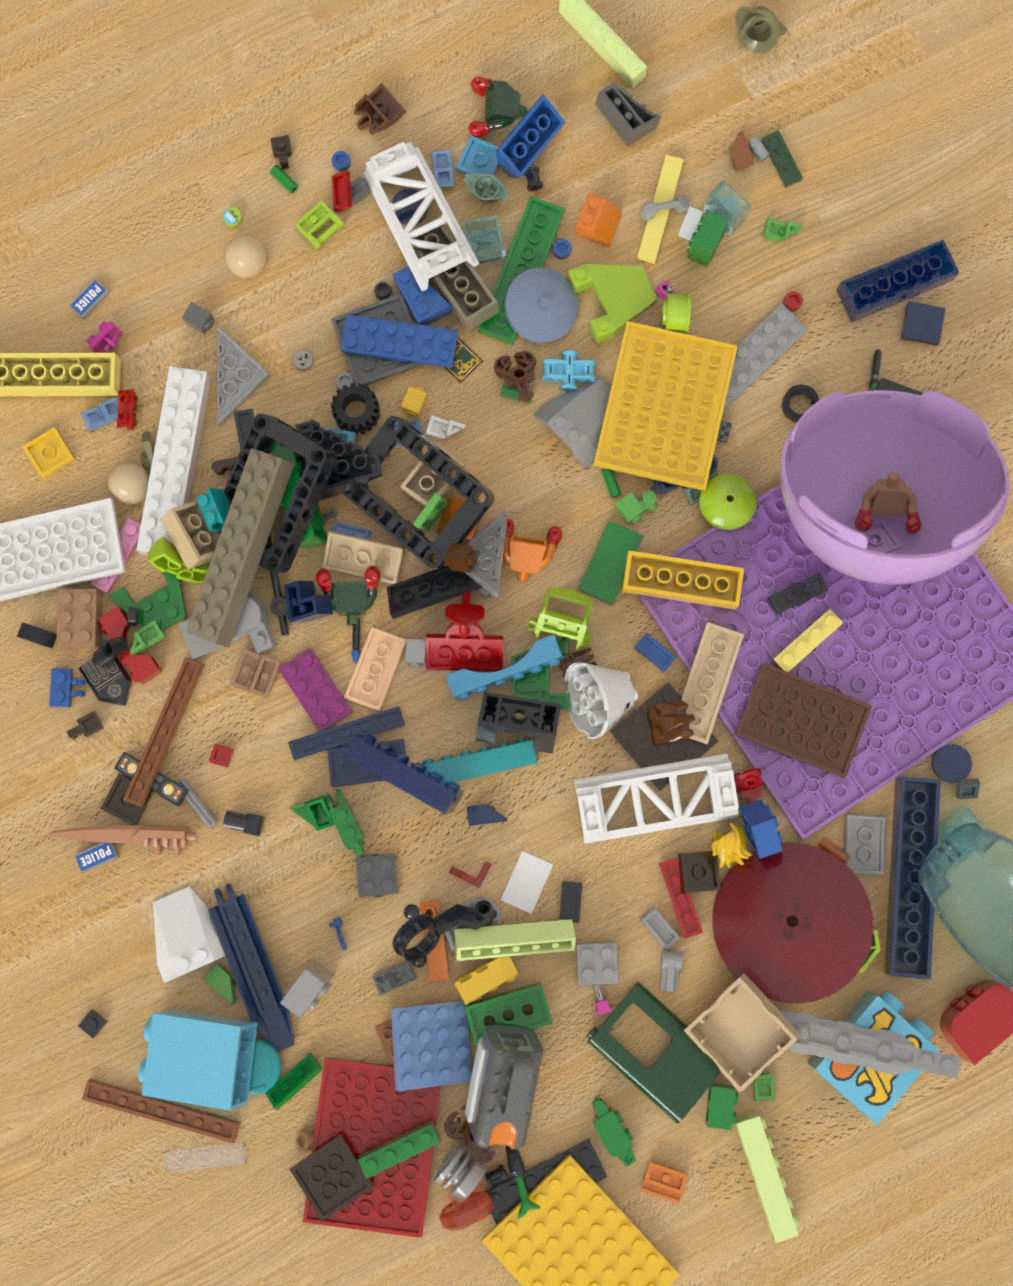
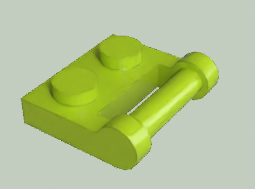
M322 200L294 224L295 228L316 250L321 248V244L336 230L342 229L345 226ZM332 220L334 223L315 239L313 235L328 221Z

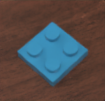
M471 135L456 166V171L465 175L491 174L494 176L499 166L496 154L498 147Z

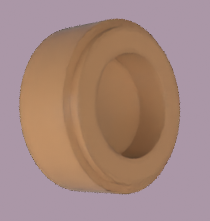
M301 1130L296 1136V1145L300 1151H309L314 1146V1135L310 1130Z

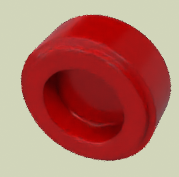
M795 291L787 293L783 300V305L792 312L797 311L803 303L801 294Z

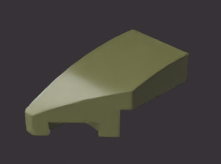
M149 431L142 433V444L145 452L141 453V463L148 473L151 472L153 461V441Z

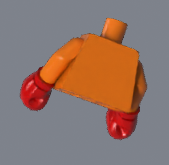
M508 518L503 557L506 563L510 564L511 570L518 571L517 580L527 582L530 573L537 574L539 569H544L552 560L554 551L562 539V530L557 526H552L547 532L546 540L514 535L515 526L513 520Z

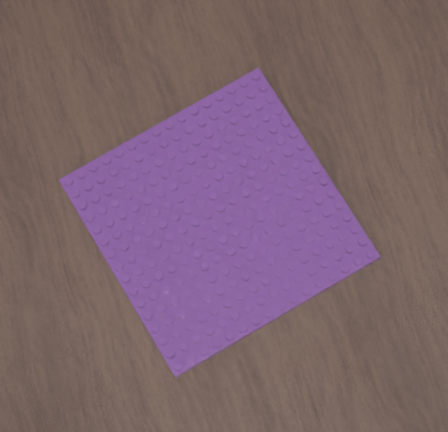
M781 483L757 498L755 513L743 527L735 530H721L713 527L668 556L744 568L740 602L736 610L638 595L689 673L707 622L744 634L718 716L752 767L761 769L762 775L760 777L801 840L1013 700V606L975 552L949 571L915 583L888 585L855 579L827 565L802 541L786 511ZM871 539L872 542L879 543L878 540ZM819 573L821 574L828 588L827 592L775 615L768 600L769 596ZM829 609L837 615L843 624L794 666L789 673L872 705L845 778L734 735L761 664L764 662L779 668L772 660Z

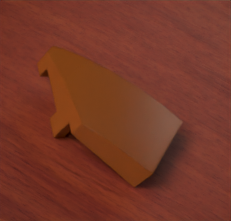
M743 131L738 133L734 144L730 148L734 171L754 165Z

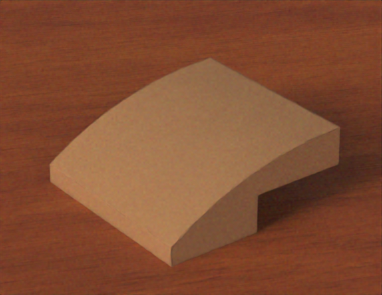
M243 648L230 685L267 698L280 661Z

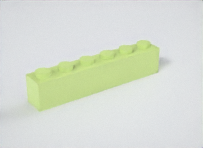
M560 0L559 13L631 89L646 77L647 66L584 0Z
M572 919L480 927L477 930L473 928L454 929L457 961L575 951L576 936Z
M757 1112L737 1118L735 1125L772 1238L775 1243L799 1236L797 1228H800L796 1216H792L790 1209L793 1208L790 1197L785 1195L786 1183L783 1176L779 1177L777 1169L780 1168L777 1157L772 1155L771 1149L774 1147L770 1136L766 1137L764 1130L767 1129L764 1118H760Z

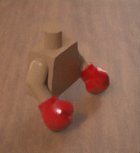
M891 472L888 474V479L876 480L875 485L871 486L863 494L861 509H859L854 521L858 531L865 532L870 529L873 523L870 515L907 516L905 523L907 533L916 534L921 530L922 523L917 512L916 497L911 488L906 487V482L900 480L898 473Z

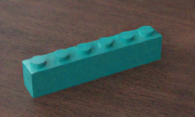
M528 738L516 740L517 744L513 745L505 742L497 744L498 748L490 749V746L479 748V752L473 754L470 750L461 752L460 757L453 758L452 755L441 757V761L434 762L433 759L422 761L423 765L418 767L423 789L537 764L533 741H528Z

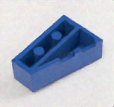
M409 266L392 274L394 283L400 294H402L403 300L416 324L428 326L452 314V306L429 284L427 290L421 291Z

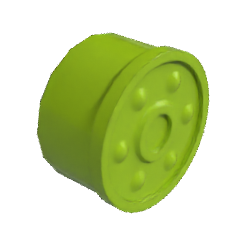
M690 293L668 294L666 299L663 300L661 323L665 330L688 334L691 313Z

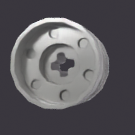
M459 1146L445 1158L434 1178L437 1184L446 1178L442 1184L443 1189L452 1183L454 1186L451 1189L450 1195L459 1203H462L472 1193L487 1170L477 1159L468 1165L467 1162L471 1155L469 1152L460 1158L464 1152L462 1146Z

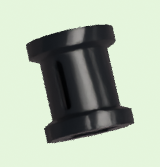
M529 167L524 173L528 182V191H538L543 187V182L540 181L539 167Z
M503 1164L489 1173L486 1171L484 1174L491 1190L494 1189V1186L504 1181H510Z

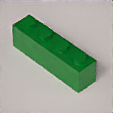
M432 1119L360 1154L358 1162L367 1179L439 1144L441 1137Z

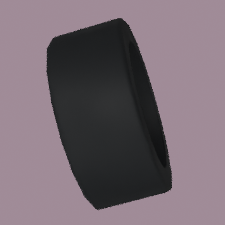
M800 384L793 386L782 399L783 413L793 422H798L803 415L794 412L790 407V398L794 394L802 393L808 396L811 400V406L819 401L816 391L808 385Z
M22 622L17 637L52 649L57 634Z

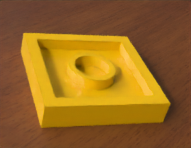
M55 427L22 446L42 479L47 478L75 460Z

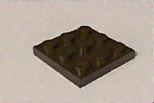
M342 1133L290 1168L291 1173L322 1222L374 1186L370 1178H365L357 1157Z

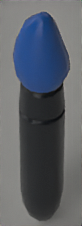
M357 616L353 620L352 632L353 650L351 655L354 663H357L360 657V619Z

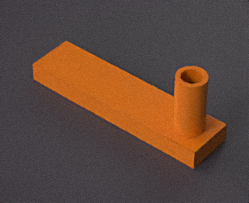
M440 901L421 902V914H428L433 919L439 916L438 913L441 912ZM429 929L423 930L424 937L427 935ZM443 933L440 935L436 947L426 956L430 982L450 979Z

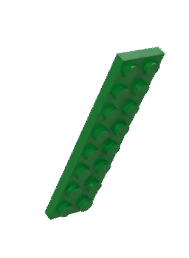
M530 196L492 293L498 302L500 312L481 323L478 333L511 345L514 344L517 333L509 325L504 311L506 291L512 281L522 272L532 268L544 267L565 208Z

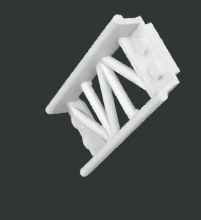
M402 142L370 157L371 161L365 163L366 171L363 173V176L421 291L427 290L429 278L458 264L468 261L473 267L477 266L479 262L419 147L414 148L411 142L406 144ZM419 167L426 182L397 176ZM390 183L424 190L394 204H390L380 184ZM425 198L403 230L395 211ZM435 198L443 215L413 230ZM448 223L457 241L445 245L414 238ZM412 247L434 250L435 252L418 259Z
M727 753L574 779L584 844L737 818L739 814L734 774ZM706 770V776L682 814L677 775ZM669 777L674 812L644 781ZM622 785L604 814L600 788ZM631 786L637 826L607 831V824ZM709 786L713 813L690 817ZM639 788L670 821L645 825Z

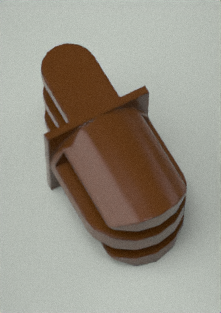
M591 647L565 655L564 659L560 660V669H563L564 672L562 674L563 677H565L568 666L571 664L586 662L594 658V655L590 654L575 659L577 656L592 651ZM570 657L572 662L566 663L565 659ZM596 661L588 663L592 665H597Z

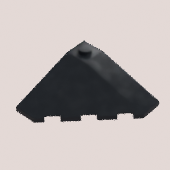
M314 420L295 425L296 429L333 449L337 455L336 463L320 500L337 496L383 476L380 459L375 454H367L359 445L352 441L349 443L341 439V435L330 429L325 430L321 428L320 424ZM301 456L303 468L305 469L307 465L306 458Z

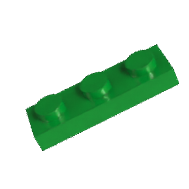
M309 1053L265 1093L273 1108L279 1110L323 1070L313 1054Z

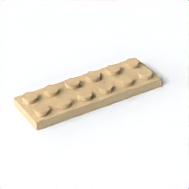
M709 622L706 623L681 700L688 704L686 714H693L696 719L689 725V728L694 732V735L689 739L706 745L709 742L744 634Z

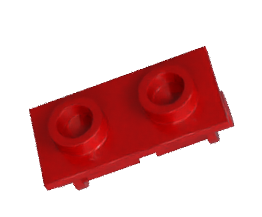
M134 389L119 391L117 428L127 427L128 430H134V427L137 426L136 413L133 410H137L138 396Z
M753 767V769L743 771L741 774H734L736 793L764 785L760 777L762 775L761 769Z

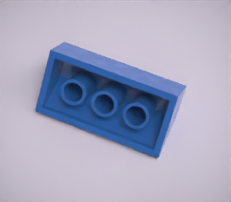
M544 94L539 97L496 150L498 164L509 177L521 178L566 123Z

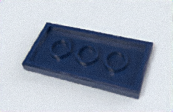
M404 739L336 747L327 750L331 787L409 778Z

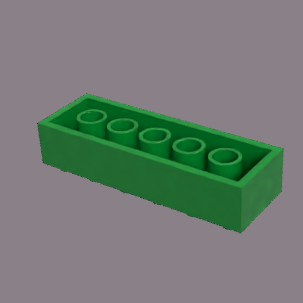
M274 440L270 449L271 455L294 463L281 501V505L286 513L292 500V493L299 477L304 472L300 454L292 453L291 449L278 445L277 441ZM319 504L301 542V548L311 549L327 544V536Z

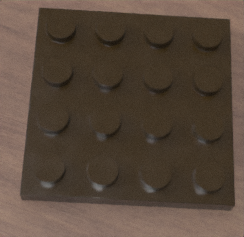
M669 682L610 731L640 768L700 758L719 742L711 733L707 745L689 738L655 745L648 707L681 700V696ZM669 777L650 780L659 791L670 783Z

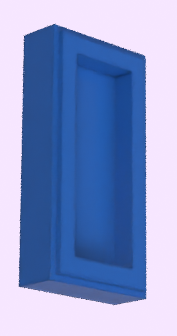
M648 633L644 635L634 648L662 672H665L676 658Z

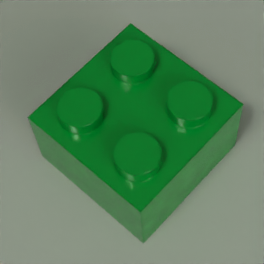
M709 211L705 217L702 216L697 225L696 232L692 234L687 248V251H689L688 259L708 267L724 235L728 220Z

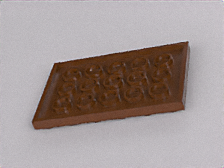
M763 662L734 735L845 778L872 705Z

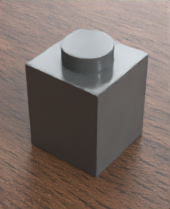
M191 302L182 316L187 325L204 335L207 330H211L214 324L212 314Z

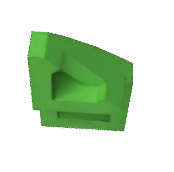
M769 217L766 219L762 237L781 242L800 231L803 226L791 221L784 223Z
M154 620L139 629L138 632H135L130 653L132 655L166 638L157 621Z
M216 963L204 977V980L220 995L234 1004L236 1002L234 997L236 981L232 979V976L220 964Z
M765 1069L754 1080V1101L775 1100L774 1079Z

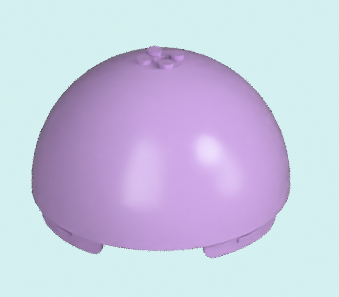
M886 390L862 391L843 395L840 391L834 392L816 402L802 415L790 431L782 451L780 467L781 491L786 511L798 535L806 546L827 565L847 576L870 583L888 585L915 583L936 577L956 567L970 557L987 540L998 524L1008 502L1010 492L1008 468L1001 451L989 436L987 424L976 413L960 402L936 391L927 390L923 392L922 396ZM891 472L898 473L900 480L906 482V487L911 488L916 497L917 512L922 523L921 530L916 534L907 533L905 529L907 516L870 515L873 520L870 529L865 532L858 531L854 521L859 509H861L863 494L871 486L875 485L876 480L888 479V474ZM871 539L878 540L879 543H874Z

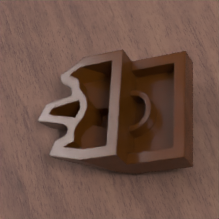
M382 83L369 96L365 94L356 103L354 114L362 115L357 122L358 129L362 130L371 126L369 129L371 135L391 127L406 113V110Z
M679 700L648 707L655 745L685 740L694 735L689 725L696 719L693 714H686L688 709L686 702Z

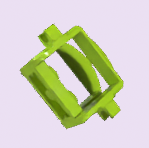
M547 588L539 618L530 617L529 622L534 625L528 624L527 629L534 631V634H536L535 638L537 639L542 630L578 640L577 650L582 645L590 646L591 641L587 639H592L593 634L586 632L593 600L575 592L573 589ZM554 597L587 606L584 620L565 612L546 610L549 598Z

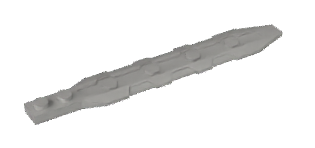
M778 1009L801 1033V1036L788 1048L793 1053L810 1054L832 1059L833 1062L846 1065L850 1063L874 1069V1071L890 1075H898L916 1069L958 1079L960 1057L917 1048L900 1033L882 1029L878 1031L855 1026L854 1023L845 1021L836 1022L814 1017V1015L808 1013H795Z

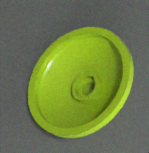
M721 474L710 479L707 482L706 490L701 491L699 498L700 511L705 520L713 527L721 530H735L746 525L753 517L757 505L756 494L750 483L734 474ZM731 496L733 501L728 502L726 498Z

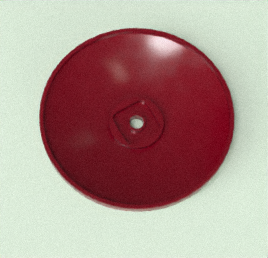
M780 843L781 852L761 859L753 851L751 853L752 856H749L748 859H742L743 865L737 863L728 872L721 883V890L717 892L713 906L712 924L714 939L727 968L737 979L745 973L768 999L778 1002H813L841 990L862 968L868 956L873 938L872 909L867 893L858 877L836 856L807 844ZM789 916L797 917L798 925L796 927H790L787 924Z

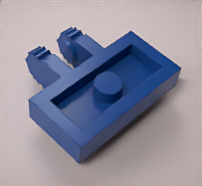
M52 668L49 706L71 707V697L85 696L83 691H72V685H86V680L72 679L73 669Z

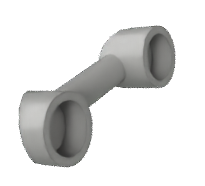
M679 195L676 200L662 203L647 202L643 205L640 215L644 220H652L657 211L674 208L678 213H685L690 204L688 199L682 195Z

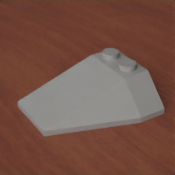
M599 378L596 382H590L577 388L575 391H570L548 401L533 415L546 429L549 427L573 452L572 456L584 468L595 460L611 388Z

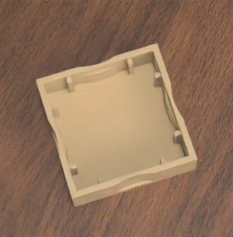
M745 973L684 1030L698 1047L714 1060L720 1071L740 1093L801 1036V1033Z

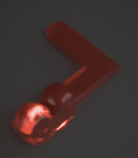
M484 862L477 878L454 866L450 868L449 873L480 888L491 867V863Z

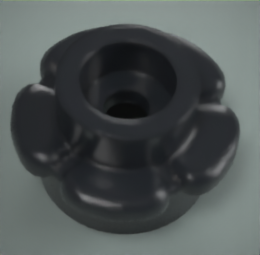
M380 282L374 288L375 296L380 300L390 298L393 292L392 287L386 282Z

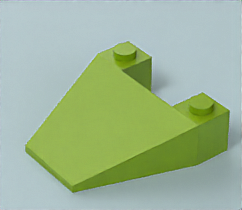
M583 264L568 271L567 280L573 286L576 295L593 288L605 314L590 321L589 329L596 345L614 338L626 328L627 321L633 322L657 301L656 294L643 266Z

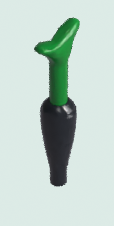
M506 1146L509 1172L511 1177L516 1179L521 1198L520 1211L517 1215V1218L520 1219L530 1209L538 1210L541 1206L533 1203L528 1198L523 1178L525 1166L519 1150H513L511 1147Z

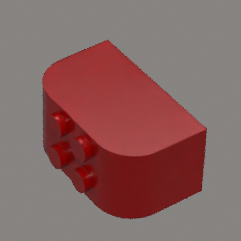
M988 979L980 981L976 985H970L966 988L964 995L956 997L950 1002V1006L942 1013L940 1018V1029L944 1037L963 1060L974 1066L1013 1034V987L995 980Z

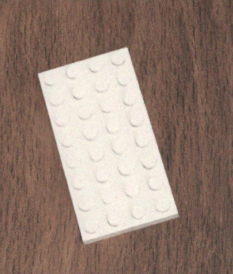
M112 498L0 524V601L126 572L114 500Z

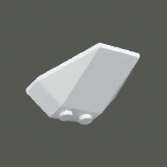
M190 886L153 902L157 966L164 983L225 956L208 912L209 907Z

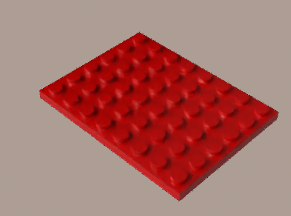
M325 1057L312 1153L342 1133L358 1159L360 1154L432 1119L436 1126L441 1086L398 1092L395 1091L394 1066ZM433 1147L369 1177L374 1184L370 1190L323 1222L306 1197L303 1223L422 1238Z

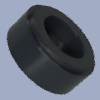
M129 607V626H137L139 619L138 608Z

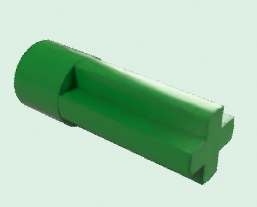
M502 385L501 396L519 400L517 396L520 393L515 387L509 388L507 385ZM531 397L530 401H528L527 403L531 404L533 397Z

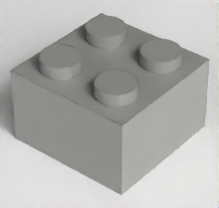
M615 941L575 943L578 985L618 983Z

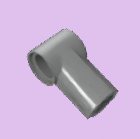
M662 950L660 990L677 992L679 970L682 968V952Z

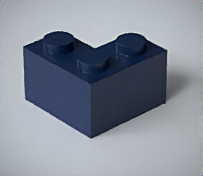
M295 581L284 585L290 623H307L333 615L330 595H316L314 581Z

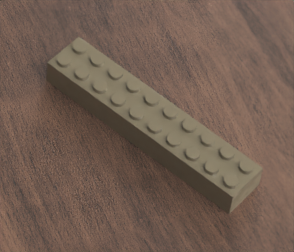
M251 448L188 624L187 633L216 645L230 647L294 463Z

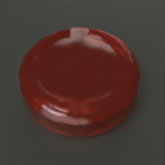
M479 1191L471 1193L462 1203H459L457 1200L450 1202L441 1210L439 1215L442 1228L449 1231H458L482 1221L492 1212L494 1207L490 1194Z

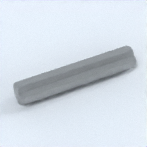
M179 780L177 783L189 789L185 799L209 828L215 826L218 822L186 780Z

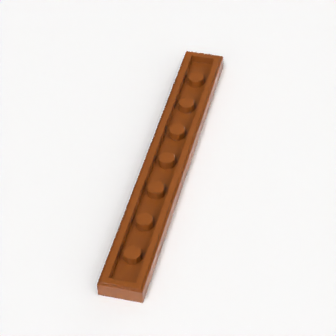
M185 657L124 796V801L143 808L203 670V663Z
M92 1079L87 1081L82 1100L231 1143L235 1142L241 1123L162 1099L142 1096L141 1093Z

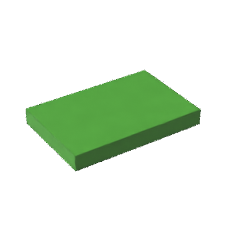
M435 493L413 525L418 529L429 531L448 505L449 500Z

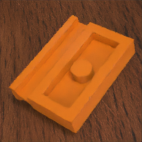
M649 1160L641 1191L680 1204L688 1174Z

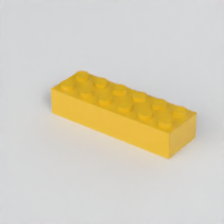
M628 551L621 592L736 610L740 602L744 568Z

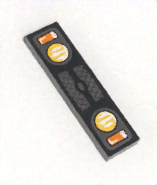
M123 752L114 769L132 779L140 760L127 752ZM159 771L150 789L179 807L189 791L188 788Z

